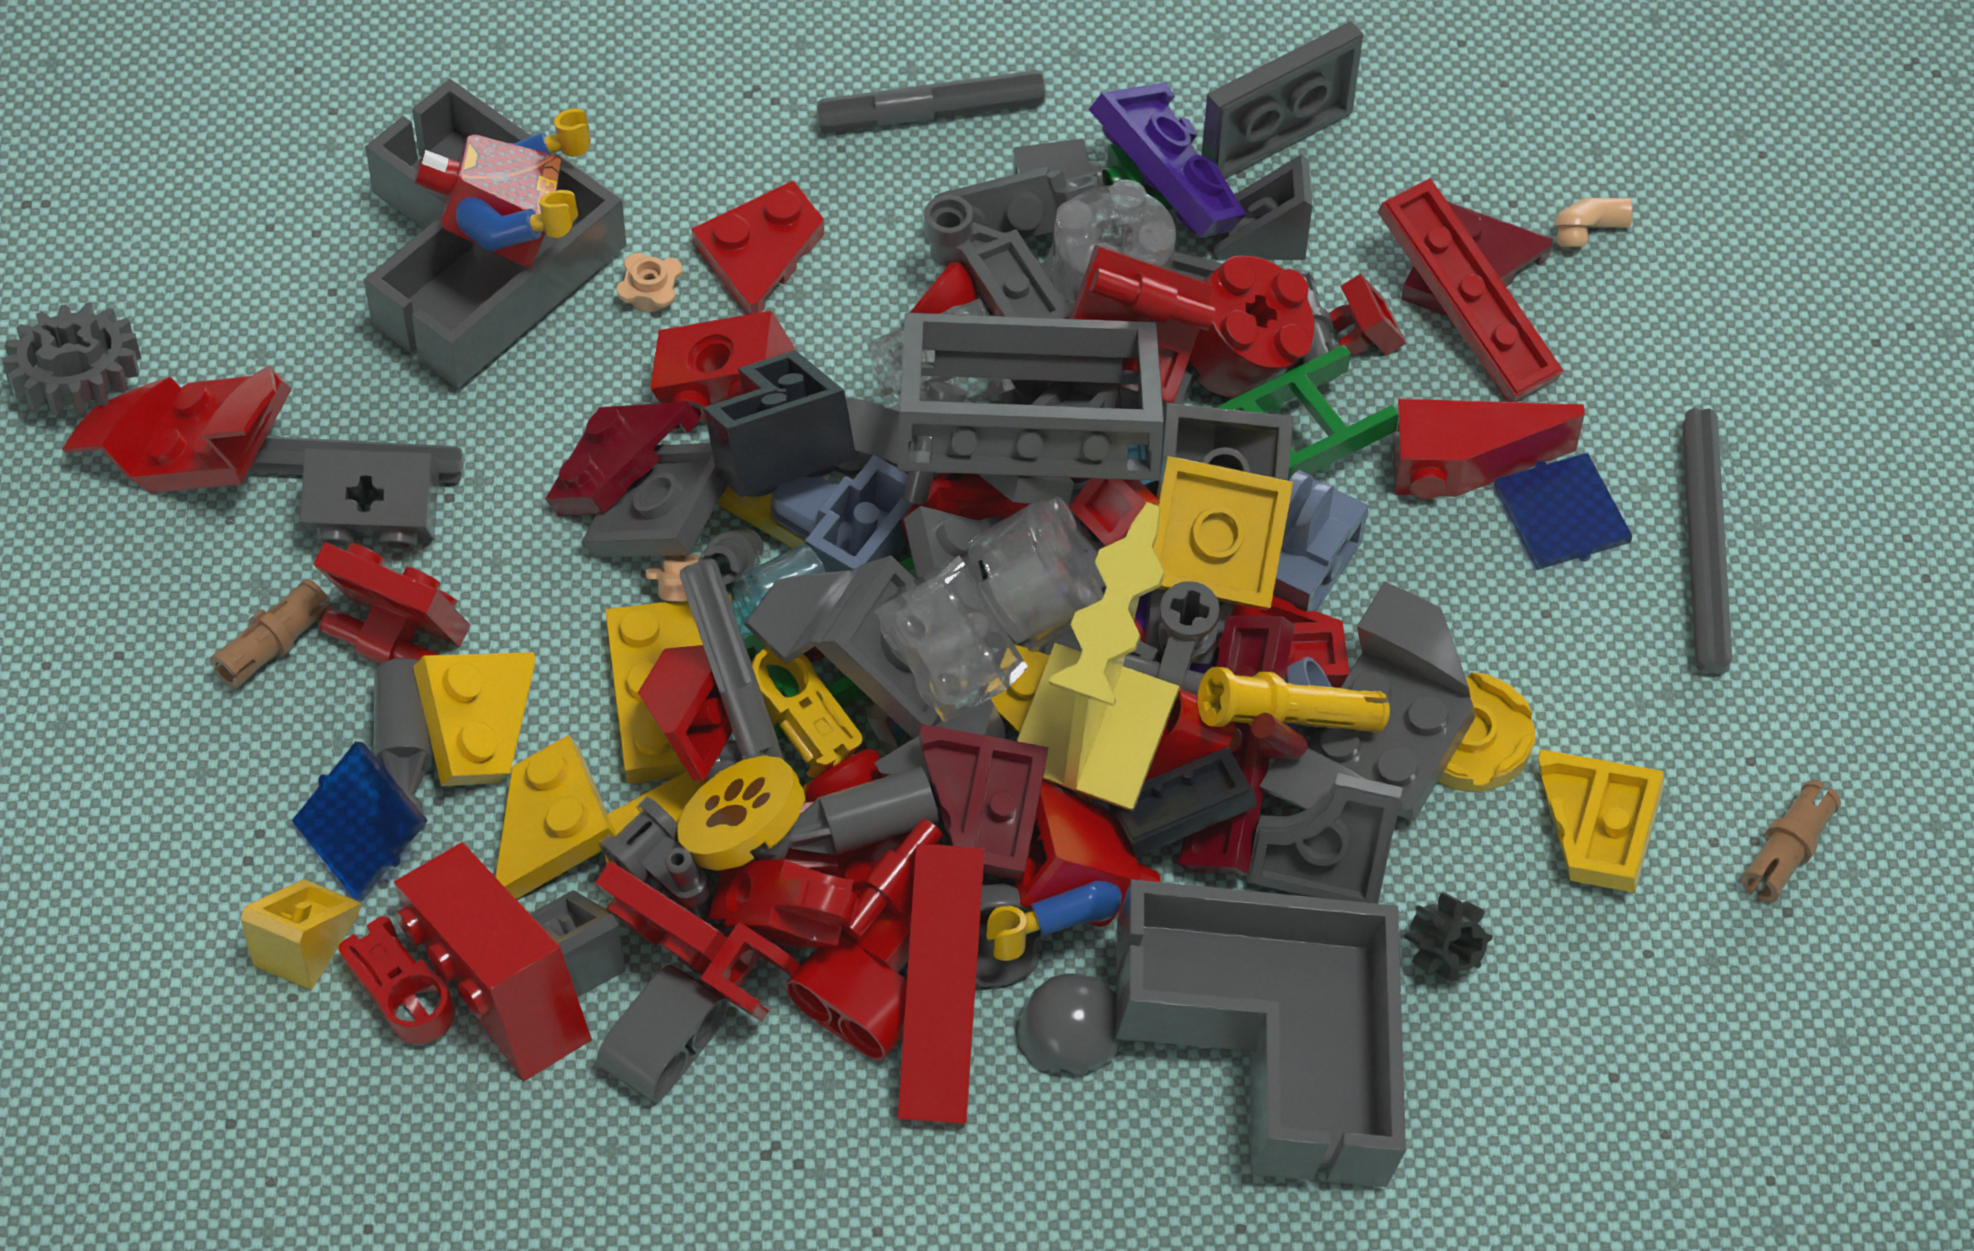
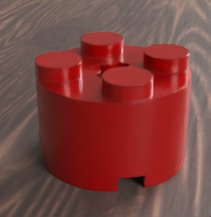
M1233 256L1228 258L1203 280L1215 286L1208 305L1215 307L1216 311L1210 329L1208 331L1199 330L1189 361L1201 374L1196 380L1205 388L1225 397L1236 398L1279 377L1311 349L1314 335V317L1307 299L1309 288L1304 277L1297 271L1282 269L1273 262L1260 257Z

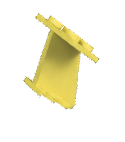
M1146 502L1132 522L1125 538L1099 550L1095 564L1106 586L1102 600L1076 611L1071 622V627L1082 652L1058 643L1054 644L1017 739L1018 742L1049 747L1043 776L1044 780L1130 811H1134L1180 690L1178 685L1123 666L1126 654L1136 650L1141 638L1134 623L1139 598L1146 593L1160 588L1165 575L1153 550L1158 536L1160 506Z

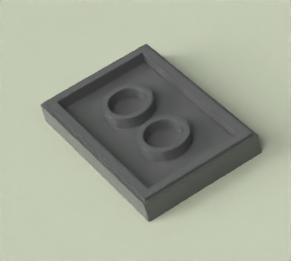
M1350 21L1207 93L1201 156L1216 163L1223 177L1227 178L1350 115L1353 112L1364 35L1362 31Z

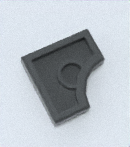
M1337 773L1329 793L1311 809L1287 817L1261 815L1257 826L1246 883L1307 897L1378 904L1403 787Z

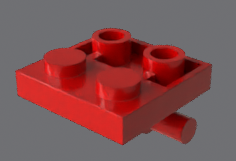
M1095 244L1069 319L1155 322L1162 400L1174 403L1200 329L1208 331L1213 323L1216 308L1208 304L1215 286ZM1123 358L1122 370H1137L1136 358ZM1114 383L1138 391V384Z
M324 542L313 565L350 601L371 610L365 622H362L330 608L322 617L320 623L321 632L355 646L356 654L379 664L400 658L419 661L423 656L439 655L411 643L417 629L460 648L471 625L455 609L458 601L451 595L439 590L441 583L437 579L406 566L401 575L383 566L385 559L382 556L356 543L350 542L345 551Z
M923 818L910 833L837 855V872L824 873L854 880L851 892L856 894L857 899H859L853 926H842L840 935L897 973H899L909 958L916 844L942 845L938 842L943 836L942 832L933 823Z

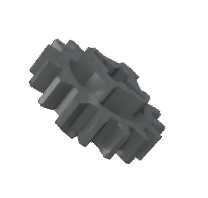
M86 303L77 313H71L67 304L60 305L58 315L51 318L43 312L37 313L38 324L36 326L20 324L16 327L19 340L14 339L5 342L7 356L2 358L7 380L11 384L15 398L26 397L29 408L32 410H36L45 403H49L52 415H58L65 405H74V409L80 414L85 412L86 402L95 400L102 406L109 404L106 393L111 390L125 393L128 390L126 378L139 375L137 360L142 359L136 333L132 332L130 321L127 318L117 320L115 311L112 308H108L99 315H96L92 303Z

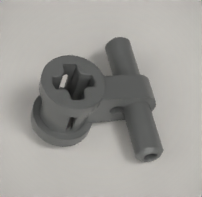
M1192 581L1181 582L1169 588L1164 594L1160 605L1161 620L1158 628V640L1161 648L1164 650L1162 662L1126 654L1123 666L1178 685L1180 689L1198 695V689L1204 674L1191 671L1190 666L1192 661L1200 660L1208 655L1215 645L1219 602L1213 591L1201 583ZM1185 618L1194 619L1192 626L1183 625Z
M646 797L637 805L639 814L615 837L607 834L598 845L611 862L644 883L651 878L676 902L685 906L689 912L699 918H704L710 914L713 902L710 897L712 887L705 868H700L694 862L691 854L681 847V844L678 842V823L658 803Z

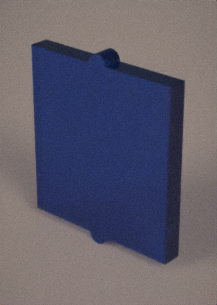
M1588 452L1549 464L1544 461H1538L1535 464V468L1494 480L1493 487L1537 570L1574 559L1587 562L1590 560L1591 554L1626 545L1632 541L1633 535Z
M355 741L328 775L322 774L318 778L319 787L291 821L354 900L363 901L390 867L399 866L401 862L400 854L428 820L364 742Z

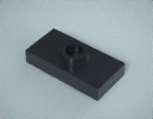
M1229 747L1146 780L1134 811L1108 803L1110 812L1135 858L1257 807L1255 793Z

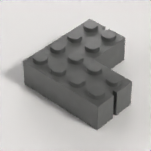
M448 79L412 108L418 151L421 157L424 150L458 161L465 141L471 135H479L505 143H517L531 137L526 131L452 79ZM402 116L365 146L373 193L424 229L364 279L371 324L409 353L417 348L419 360L456 388H460L627 246L622 199L557 153H555V156L562 158L557 190H569L574 193L578 216L572 222L573 225L565 236L552 238L545 234L531 268H528L495 252L485 250L480 245L443 228L440 221L446 196L413 184L421 158L419 160L417 158L412 121Z
M1131 880L1117 918L1116 972L1120 973L1116 984V1039L1250 1051L1251 1175L1313 1180L1318 1168L1326 1169V1182L1387 1187L1406 1152L1398 906Z

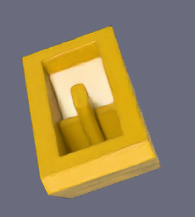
M303 879L244 906L240 920L253 966L313 990L339 948L340 943L358 917L362 903Z

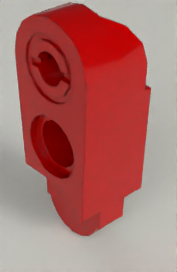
M751 860L743 866L720 871L709 917L724 922L725 926L733 929L739 921L762 937L769 938L771 942L787 948L838 946L842 926H853L859 899H857L856 894L851 892L854 883L852 879L827 875L787 860Z

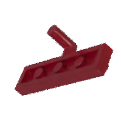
M1226 616L1217 667L1228 668L1234 675L1253 677L1259 672H1274L1285 681L1295 625L1283 616ZM1261 713L1256 716L1252 726L1249 723L1235 722V730L1229 749L1255 793L1257 807L1184 837L1178 865L1190 872L1248 875L1264 793L1259 786L1267 774L1270 758L1299 759L1305 755L1308 745L1306 739L1301 734L1269 713Z

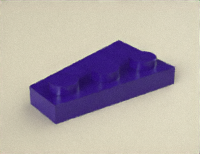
M1167 82L1102 92L1088 110L1101 123L1102 131L1106 138L1114 145L1122 148L1136 163L1142 179L1149 186L1160 191L1177 210L1176 214L1179 221L1187 229L1197 233L1200 238L1233 231L1246 213L1216 163L1204 156L1198 155L1192 145L1198 134L1190 120L1180 118L1178 121L1169 107L1170 102L1175 96Z

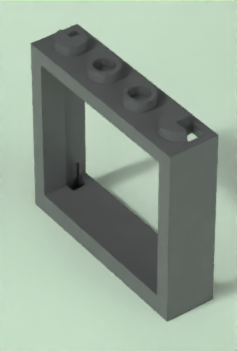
M905 313L897 471L1160 481L1164 420L1155 322ZM922 350H935L934 362H922ZM1123 358H1136L1137 370H1122ZM921 376L1138 384L1139 409L920 401ZM912 436L932 437L931 451H912ZM1128 444L1144 445L1145 460L1127 459Z

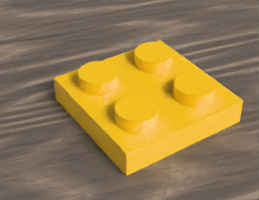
M1172 456L1165 457L1162 463L1156 496L1160 501L1158 505L1160 506L1158 536L1153 547L1165 575L1160 588L1157 589L1168 590L1175 584L1186 581L1198 582L1211 589L1220 602L1264 611L1270 609L1293 482Z

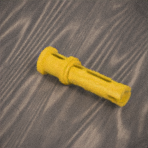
M1212 667L1204 674L1198 689L1197 704L1199 714L1205 724L1214 727H1224L1230 721L1249 723L1252 726L1256 716L1261 713H1269L1284 724H1301L1303 726L1336 729L1345 728L1379 733L1384 730L1390 716L1389 703H1373L1384 702L1387 699L1386 694L1382 691H1357L1335 687L1295 685L1285 683L1274 672H1259L1253 677L1234 675L1228 668Z

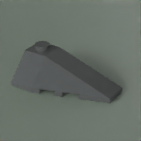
M1167 403L1163 406L1164 424L1160 474L1163 459L1167 456L1288 481L1293 416ZM1159 481L1149 483V491L1155 497L1157 496ZM1155 589L1146 593L1145 643L1158 649L1161 657L1160 660L1162 661L1164 650L1161 648L1158 640V628L1161 620V600L1167 590ZM1218 601L1219 618L1216 624L1217 635L1215 645L1208 655L1200 660L1192 661L1191 664L1209 665L1223 634L1226 616H1231L1235 604ZM1185 618L1183 625L1192 626L1194 619Z

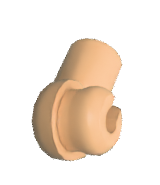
M1584 198L1562 210L1556 215L1554 227H1558L1556 236L1558 245L1565 248L1584 247L1589 241L1587 228H1630L1632 223L1631 198Z

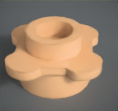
M633 253L626 257L624 260L626 275L624 280L617 285V295L622 301L630 303L636 309L645 312L662 310L675 301L674 283L683 273L682 264L677 259L669 257L661 260L652 256L646 257L643 253Z
M694 554L667 556L663 558V567H653L645 570L647 579L658 580V597L660 599L688 601L679 576L680 570L685 566L697 563L700 556Z

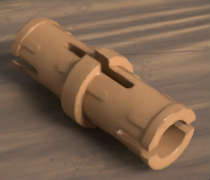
M305 579L288 596L267 612L262 609L249 619V627L241 632L232 642L210 657L211 665L216 667L214 669L215 673L225 684L237 689L267 661L269 662L276 655L280 658L285 656L294 648L293 641L314 622L316 623L322 618L328 609L332 608V604L325 601L328 599L326 593L315 582Z
M1810 780L1803 784L1799 795L1783 818H1776L1768 827L1765 833L1766 844L1757 854L1749 868L1741 875V884L1749 894L1752 895L1763 877L1768 876L1769 878L1765 883L1766 886L1757 899L1768 903L1775 902L1780 897L1782 889L1793 875L1797 866L1809 862L1817 850L1816 838L1832 815L1841 807L1840 797L1835 790L1830 787L1819 805L1814 806L1815 798L1823 788L1824 783Z

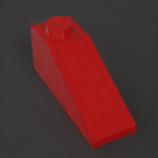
M1398 398L1397 411L1399 412L1397 430L1392 434L1394 495H1413L1424 499L1440 496L1457 497L1577 450L1585 416L1584 404Z

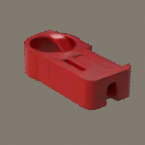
M381 916L367 924L369 934L360 940L355 934H352L340 943L338 950L347 970L383 1014L393 1034L400 1040L411 1044L429 1043L440 1038L450 1028L455 1018V1005L443 978L432 971L423 959L418 962L413 959L397 939L398 935L389 917ZM421 992L438 994L440 1002L437 1009L429 1015L414 994ZM402 1002L416 1021H405L396 1017V1012Z

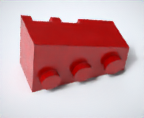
M463 842L394 881L403 906L395 914L404 934L415 947L420 944L424 945L439 975L447 983L451 982L523 1082L592 1041L560 946Z

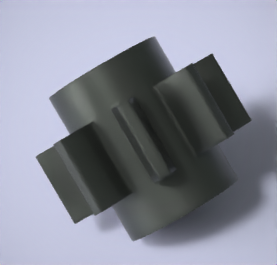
M1445 892L1440 893L1438 904H1429L1424 907L1417 905L1415 908L1416 914L1410 925V931L1404 933V938L1412 942L1419 949L1412 960L1414 965L1430 974L1435 971L1452 982L1457 980L1459 970H1468L1473 967L1479 969L1482 966L1480 961L1486 953L1487 943L1493 939V935L1485 932L1478 924L1485 914L1482 908L1468 901L1462 903L1461 900Z

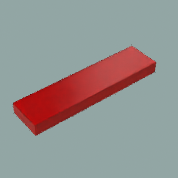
M1429 178L1382 202L1377 213L1506 401L1517 402L1558 380L1564 370L1432 179Z
M916 844L898 1119L967 1123L985 848Z

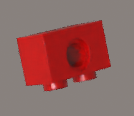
M772 310L662 329L658 331L650 389L660 403L688 402L701 418L699 420L701 422L706 420L704 407L743 395L738 368L793 351L795 346Z

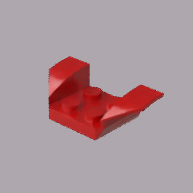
M270 365L252 376L189 382L182 388L169 376L108 400L109 404L105 406L98 405L94 407L72 432L62 450L65 453L101 450L128 479L135 481L150 493L241 485L292 388Z

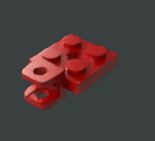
M609 861L595 882L601 890L612 898L606 909L625 922L624 925L656 947L660 943V945L678 957L677 960L701 976L700 979L711 989L761 1022H763L770 1010L762 1006L759 1000L740 988L758 959L762 957L792 977L800 966L791 955L739 921L728 938H726L719 930L611 861Z

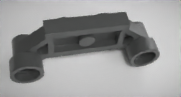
M938 196L926 205L924 211V232L930 241V255L932 259L944 266H948L952 262H960L970 274L974 285L994 316L1070 318L1071 311L1016 229L1003 233L974 223L970 204L959 196ZM1013 379L1015 388L1025 395L1041 394L1050 384V381Z

